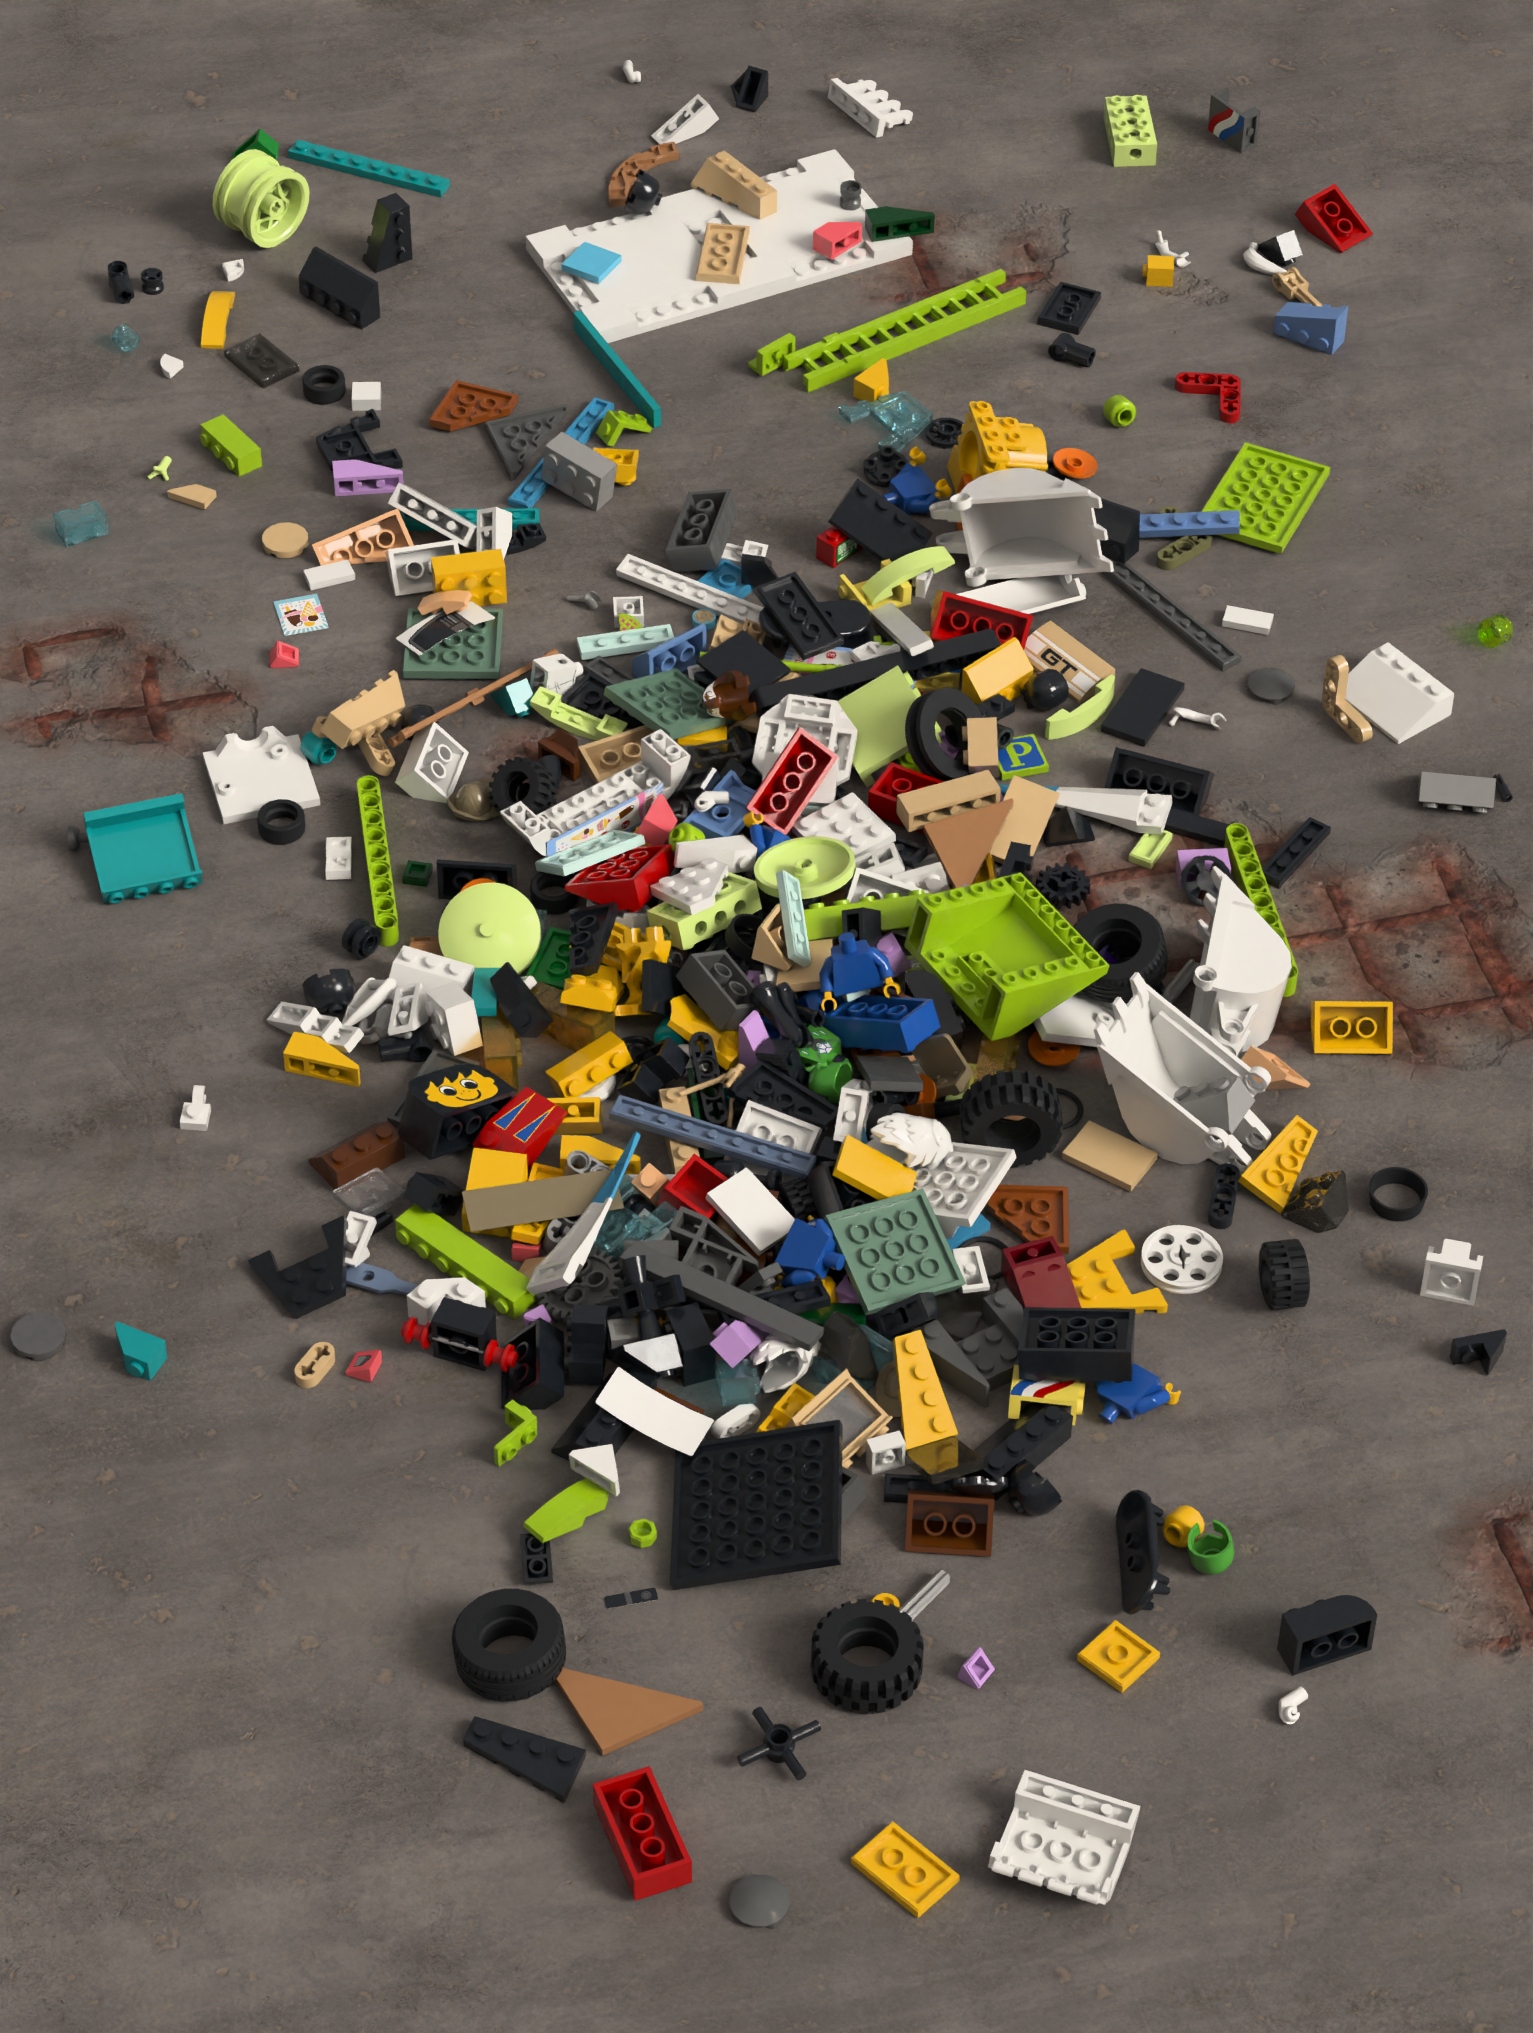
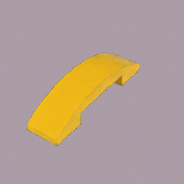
M212 291L210 293L204 314L201 348H224L226 324L229 311L233 308L235 292Z

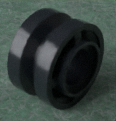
M358 918L351 922L344 931L341 941L342 947L352 952L359 959H365L378 947L381 940V931L365 919Z

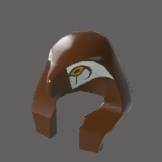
M739 670L726 671L707 686L702 693V705L706 713L713 717L743 721L752 713L757 712L756 703H750L747 687L750 685L748 675L743 676Z

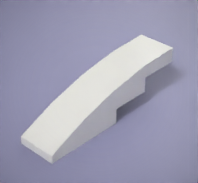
M281 1002L267 1018L269 1024L291 1035L295 1031L318 1036L338 1051L350 1053L364 1036L359 1027L342 1025L337 1017L320 1015L315 1007Z

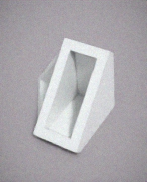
M612 1444L571 1451L569 1459L572 1470L617 1497L619 1495V1480Z

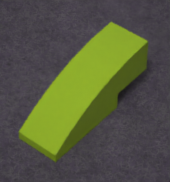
M585 1478L550 1499L524 1522L523 1527L544 1543L582 1527L586 1517L605 1510L610 1493Z

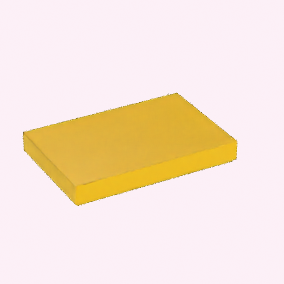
M847 1134L842 1141L832 1175L877 1200H883L912 1192L917 1172Z
M893 1821L851 1857V1864L917 1918L955 1886L960 1879L958 1873Z

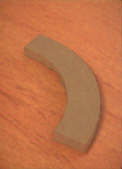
M675 142L652 146L649 148V151L638 152L621 163L612 174L610 184L608 185L609 207L625 205L629 189L637 179L635 175L639 169L647 171L657 165L679 160V152Z

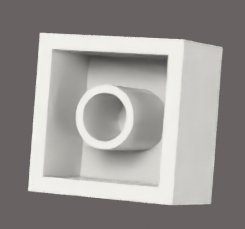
M455 982L425 992L427 998L425 1009L432 1021V1024L429 1026L432 1037L435 1040L437 1039L444 1049L447 1048L456 1056L483 1046L474 1000Z

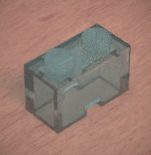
M97 500L79 505L80 509L74 511L70 508L53 514L56 533L66 548L110 534L108 517Z
M742 1359L733 1369L726 1361H716L717 1390L722 1406L756 1403L755 1394L760 1393L759 1376L757 1377L756 1367L751 1368L749 1359Z

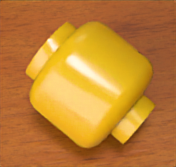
M1181 1505L1165 1517L1162 1531L1165 1539L1170 1544L1179 1548H1185L1188 1546V1534L1191 1528L1196 1523L1199 1524L1200 1534L1195 1538V1542L1202 1535L1205 1524L1202 1516L1196 1509L1188 1505Z

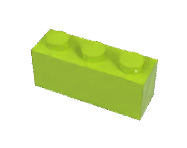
M224 414L200 424V441L203 446L208 447L216 458H220L227 468L234 471L239 477L262 467L261 448Z

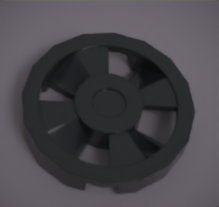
M1211 855L1196 856L1188 861L1181 872V887L1187 898L1197 904L1204 905V900L1197 898L1202 889L1207 890V893L1216 899L1218 889L1211 878V871L1216 866L1231 879L1230 871L1225 863ZM1205 860L1213 861L1209 870L1205 869ZM1188 872L1196 875L1195 881L1186 882Z

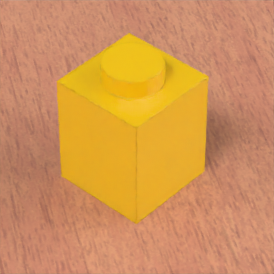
M1148 255L1147 264H1143L1142 277H1146V286H1173L1174 256Z

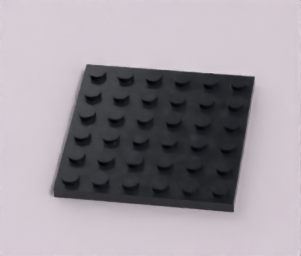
M840 1419L701 1441L692 1456L676 1450L670 1585L673 1590L841 1565L843 1426Z

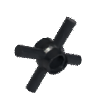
M762 1707L754 1709L752 1715L766 1735L762 1745L737 1756L740 1766L744 1767L767 1756L774 1763L785 1762L796 1780L803 1779L807 1773L793 1754L795 1742L821 1731L819 1722L814 1720L792 1731L785 1724H773Z

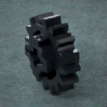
M1055 863L1054 868L1047 865L1046 871L1040 870L1039 877L1036 878L1037 890L1051 905L1057 904L1058 909H1061L1062 905H1066L1070 909L1073 903L1080 906L1081 900H1087L1091 884L1090 877L1085 876V870L1078 871L1077 865L1070 868L1068 863H1065L1064 866Z

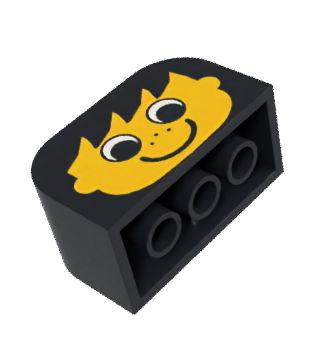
M457 1064L415 1077L408 1084L398 1134L406 1143L429 1160L471 1147L485 1124L516 1096L517 1090L490 1070L474 1064Z

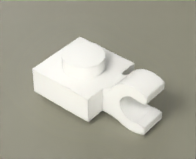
M194 1085L192 1103L184 1102L180 1118V1129L207 1131L211 1106L210 1104H205V1086Z

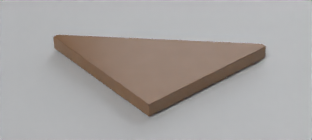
M1012 798L923 826V831L939 862H941L953 889L960 888L964 884H974L981 866L988 857L993 843L1013 807L1014 800Z
M565 1668L562 1669L560 1675L555 1680L558 1688L602 1756L703 1711V1703L698 1700Z

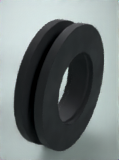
M942 688L921 695L910 706L905 723L906 743L914 763L923 774L944 782L974 774L969 773L968 765L963 763V750H968V741H963L962 726H967V718H983L980 710L971 698L957 689ZM939 713L950 719L958 734L959 747L954 759L943 752L936 739L935 723Z

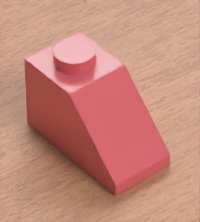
M827 222L813 231V249L831 260L862 242V223Z
M659 793L636 834L644 835L645 843L651 846L664 845L665 842L669 844V834L678 821L664 795Z

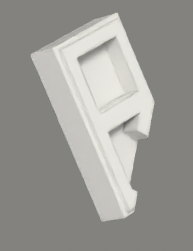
M870 641L851 650L850 658L856 663L899 652L900 646L898 644L886 646L880 645L879 642Z

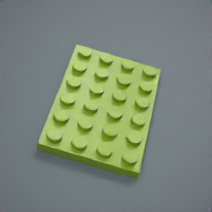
M1245 442L1201 512L1239 510L1240 533L1216 535L1282 554L1330 475L1331 467Z

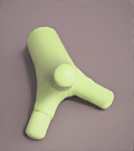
M164 456L159 465L153 467L154 471L147 476L148 479L162 475L164 480L168 481L167 468L172 462L171 458Z

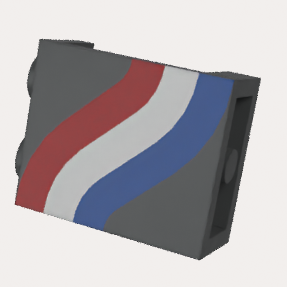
M1225 88L1211 94L1208 130L1238 152L1243 153L1257 146L1260 110L1254 107L1243 113L1228 103L1230 89Z

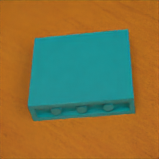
M182 793L83 812L84 826L103 903L110 902L111 904H116L128 898L141 899L153 893L166 894L174 889L183 887L190 889L198 886V884H202V870L199 868Z

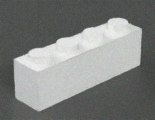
M398 483L388 504L450 539H457L459 544L474 550L477 544L476 524L409 486Z

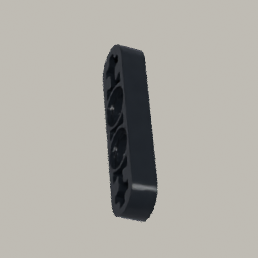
M705 1032L694 1033L689 1041V1054L695 1082L698 1085L721 1075L712 1037ZM697 1041H701L705 1045L703 1056H700L701 1050L700 1046L697 1045ZM703 1063L710 1064L713 1071L709 1074H704L699 1070V1065ZM718 1083L710 1086L718 1091L716 1097L706 1096L704 1089L698 1091L704 1121L723 1127L727 1122L728 1107L723 1084ZM713 1105H716L717 1115H721L720 1120H715V1117L712 1116Z

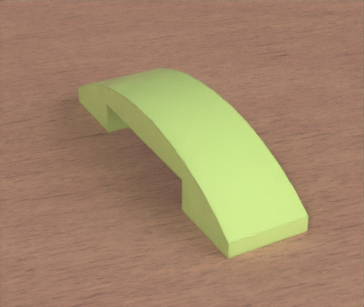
M944 546L917 550L898 558L882 568L861 589L870 603L874 605L892 596V588L929 569L935 574L955 564V561Z
M1111 674L1095 686V696L1069 713L1062 708L1046 719L1045 738L1052 740L1066 737L1087 728L1097 721L1112 702L1115 676Z
M541 686L530 700V705L548 721L570 733L597 741L622 733L628 723L605 714L603 719H600L561 702L562 695Z

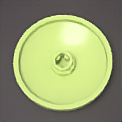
M821 836L790 839L774 845L760 855L754 865L755 881L763 892L779 898L776 873L784 870L799 880L802 899L819 897L839 889L853 877L856 868L853 850L847 844L837 839Z
M481 883L464 889L449 902L440 919L438 939L444 957L474 965V971L475 968H501L506 962H509L518 975H520L530 966L537 955L541 942V925L535 908L521 892L505 884Z

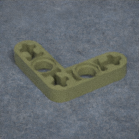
M1165 506L1160 509L1159 514L1183 512L1176 507ZM1212 535L1176 536L1179 538L1178 540L1158 551L1156 563L1163 570L1175 569L1207 551L1211 547ZM1186 548L1189 549V551H1182L1179 549Z

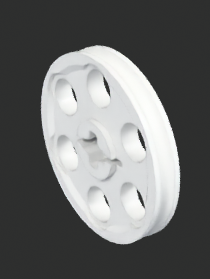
M1185 1225L1163 1227L1153 1232L1145 1240L1142 1247L1141 1267L1145 1276L1155 1286L1171 1293L1193 1294L1206 1290L1218 1280L1222 1271L1223 1253L1219 1244L1208 1233L1195 1227ZM1194 1238L1197 1239L1200 1243L1197 1245H1191L1187 1243L1186 1240ZM1169 1239L1173 1243L1171 1245H1163L1159 1240ZM1180 1250L1184 1260V1268H1182V1261L1179 1258ZM1155 1256L1160 1258L1162 1261L1159 1263H1152L1148 1260V1258ZM1212 1256L1216 1261L1206 1262L1202 1257ZM1166 1274H1173L1178 1279L1174 1281H1169L1165 1279L1163 1276ZM1201 1274L1205 1278L1203 1280H1194L1191 1278V1275Z

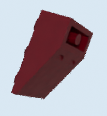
M1053 1236L1002 1249L1001 1272L1014 1297L1022 1305L1023 1311L1024 1307L1081 1308L1066 1261Z

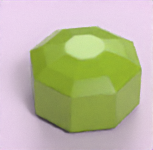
M647 1519L635 1520L628 1528V1536L632 1545L644 1548L652 1546L655 1542L657 1530L654 1522Z

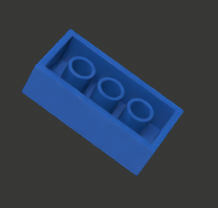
M863 995L850 1002L844 1001L835 1010L825 1015L824 1023L827 1030L839 1037L843 1048L858 1047L863 1050L881 1049V1051L897 1050L901 1051V1053L913 1051L916 1045L932 1036V1033L941 1027L932 999L894 996L887 998L886 996Z

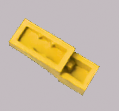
M794 1383L773 1407L771 1413L759 1426L756 1433L784 1428L790 1419L815 1396Z

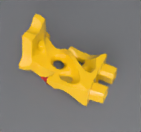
M646 927V942H641V928L624 929V943L616 944V948L622 963L621 982L627 983L630 997L625 1004L616 1005L611 1012V1016L650 1014L642 1012V990L640 988L643 960L652 959L667 963L671 940L664 941L662 927Z

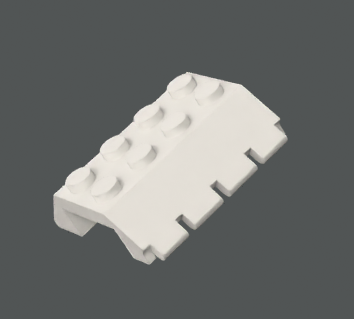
M1024 1770L1015 1793L1013 1811L1001 1841L994 1844L988 1868H991L993 1872L1009 1877L1016 1876L1018 1880L1040 1887L1043 1885L1047 1886L1049 1890L1068 1896L1075 1895L1080 1900L1096 1905L1098 1903L1105 1905L1111 1899L1129 1852L1140 1806Z

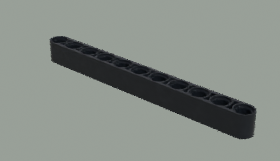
M985 629L935 642L932 649L915 656H911L906 650L762 686L753 690L749 697L751 702L756 703V714L761 718L763 714L781 702L780 700L788 694H806L817 698L839 701L896 666H899L903 674L908 672L912 680L916 681L963 669L1002 644L993 629Z

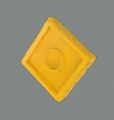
M1116 1620L1077 1654V1661L1121 1693L1160 1658L1158 1650Z

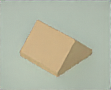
M778 903L758 927L752 959L786 971L790 969L794 961L788 958L781 906Z

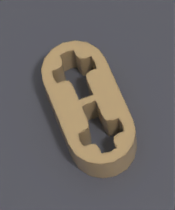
M318 1342L308 1350L294 1369L295 1382L298 1386L312 1388L322 1380L335 1363V1349L333 1345L327 1342Z

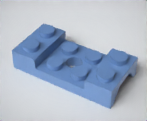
M730 770L712 790L728 791L729 804H715L704 812H700L695 808L682 822H687L701 830L705 835V839L736 836L745 826L743 817L748 813L745 807L756 791L745 786L737 774ZM717 814H728L726 817L722 818L716 816Z

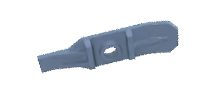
M361 1263L356 1268L347 1265V1285L368 1289L380 1295L386 1292L408 1295L419 1286L398 1279L389 1270ZM372 1278L370 1281H365L364 1279Z

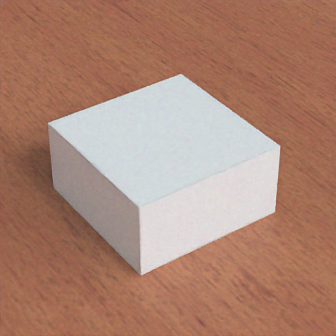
M381 382L352 383V411L381 410Z
M643 596L613 597L614 628H619L617 613H624L634 617L644 627Z
M900 1430L866 1439L865 1462L872 1475L905 1466L906 1443Z

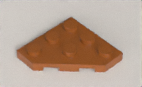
M456 380L430 417V427L454 431L509 416L518 403V395Z
M998 1185L987 1202L988 1213L1026 1242L1053 1236L1062 1254H1069L1067 1186Z

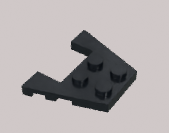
M374 409L366 411V415L361 418L356 416L350 419V423L342 428L338 425L316 437V445L331 471H333L332 461L355 459L389 468L403 467L402 459L396 448L373 454L361 434L364 431L380 428V420Z
M344 1216L322 1225L328 1249L279 1271L274 1254L270 1250L248 1260L251 1267L296 1319L346 1296L347 1264L345 1263V1251L348 1247V1241L346 1240L348 1221Z

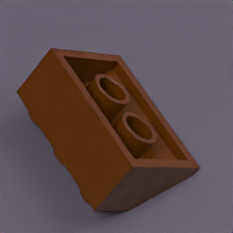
M389 1121L374 1123L309 1158L308 1162L340 1194L404 1159V1140Z
M908 1490L905 1551L991 1557L994 1495L977 1496L964 1493Z

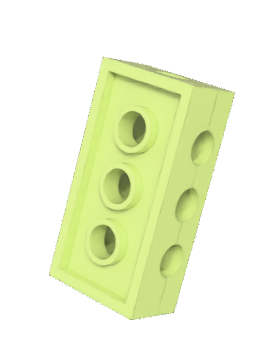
M1116 95L1105 97L1103 118L1113 166L1156 165L1157 141L1147 96Z
M728 872L727 878L722 880L723 887L720 893L715 895L714 906L690 915L667 902H663L646 911L649 926L662 927L664 941L671 940V946L677 947L680 950L691 949L694 947V944L710 939L715 933L727 929L735 916L739 914L753 915V913L761 910L756 881Z

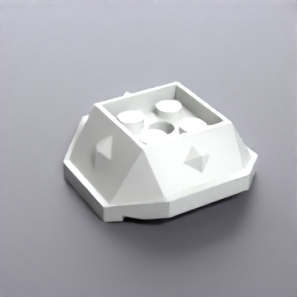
M788 694L780 700L781 702L761 716L752 759L753 767L761 776H763L765 752L782 753L798 727H801L839 756L837 786L850 779L858 732L836 700Z

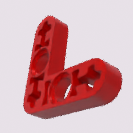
M1181 372L1176 375L1175 389L1177 391L1190 394L1219 395L1220 419L1225 423H1235L1239 420L1241 381L1238 376L1197 372Z

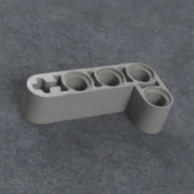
M575 1150L567 1157L563 1176L608 1170L610 1168L588 1153ZM572 1165H577L582 1169L574 1168ZM581 1215L571 1216L575 1221H570L567 1217L552 1220L543 1239V1248L548 1254L564 1238ZM559 1232L562 1233V1237L557 1238Z

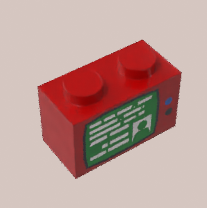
M831 526L817 536L816 558L834 569L863 547L834 526Z

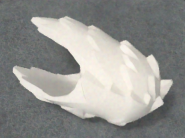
M893 1113L878 1119V1125L871 1129L872 1135L870 1138L872 1140L866 1143L871 1148L909 1168L921 1164V1167L929 1163L931 1165L936 1164L947 1153L953 1152L951 1135L940 1121L904 1113Z
M769 1334L750 1354L753 1365H758L764 1361L767 1363L759 1387L763 1388L765 1393H770L776 1390H785L792 1386L807 1372L814 1362L819 1350H821L822 1338L818 1340L810 1351H807Z

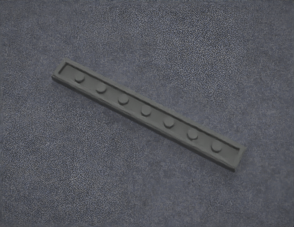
M1111 560L1114 571L1101 572L1222 672L1241 662V655L1129 564Z
M634 1241L620 1256L621 1261L635 1256L646 1255L647 1277L659 1280L671 1275L680 1274L684 1294L807 1351H810L824 1334V1327L637 1241Z

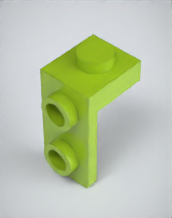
M608 410L596 434L606 445L614 447L623 428L648 433L651 432L652 428L647 423V419L642 415H629L621 410L618 412Z
M513 1399L504 1407L505 1424L514 1430L494 1446V1463L499 1467L506 1461L513 1459L522 1447L532 1443L538 1435L537 1417L526 1406H521Z

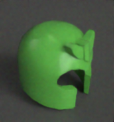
M820 1062L806 1068V1071L810 1072L808 1088L817 1094L827 1096L828 1102L831 1104L839 1103L842 1086L852 1080L853 1071L850 1062H835L827 1065V1062Z
M1214 1519L1212 1520L1214 1531L1221 1533L1223 1536L1206 1532L1194 1542L1195 1538L1200 1534L1198 1523L1191 1528L1188 1534L1189 1560L1196 1570L1207 1575H1217L1224 1572L1234 1559L1232 1536L1222 1522Z

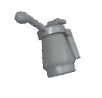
M384 1004L377 1010L375 1023L371 1028H368L369 1020L367 1018L361 1020L358 1026L364 1033L360 1040L362 1045L372 1044L381 1039H388L390 1036L409 1039L412 1037V1033L409 1031L389 1036L388 1027L393 1006L391 1004Z

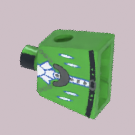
M805 1023L813 1036L814 1043L809 1048H795L800 1053V1060L805 1070L807 1067L820 1062H827V1065L835 1062H848L847 1058L841 1056V1040L839 1037L823 1026L815 1028Z

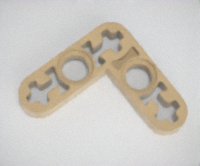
M1337 655L1329 658L1326 662L1322 706L1325 712L1355 742L1362 743L1372 738L1373 731L1369 722L1345 700L1349 666L1342 655Z
M324 716L317 717L312 727V732L319 738H328L321 732L327 719ZM380 733L372 735L369 739L365 738L359 741L357 744L372 770L382 776L390 775L395 766V760Z

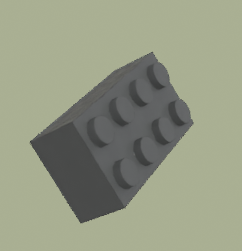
M732 489L688 492L666 548L673 572L718 568L739 512Z

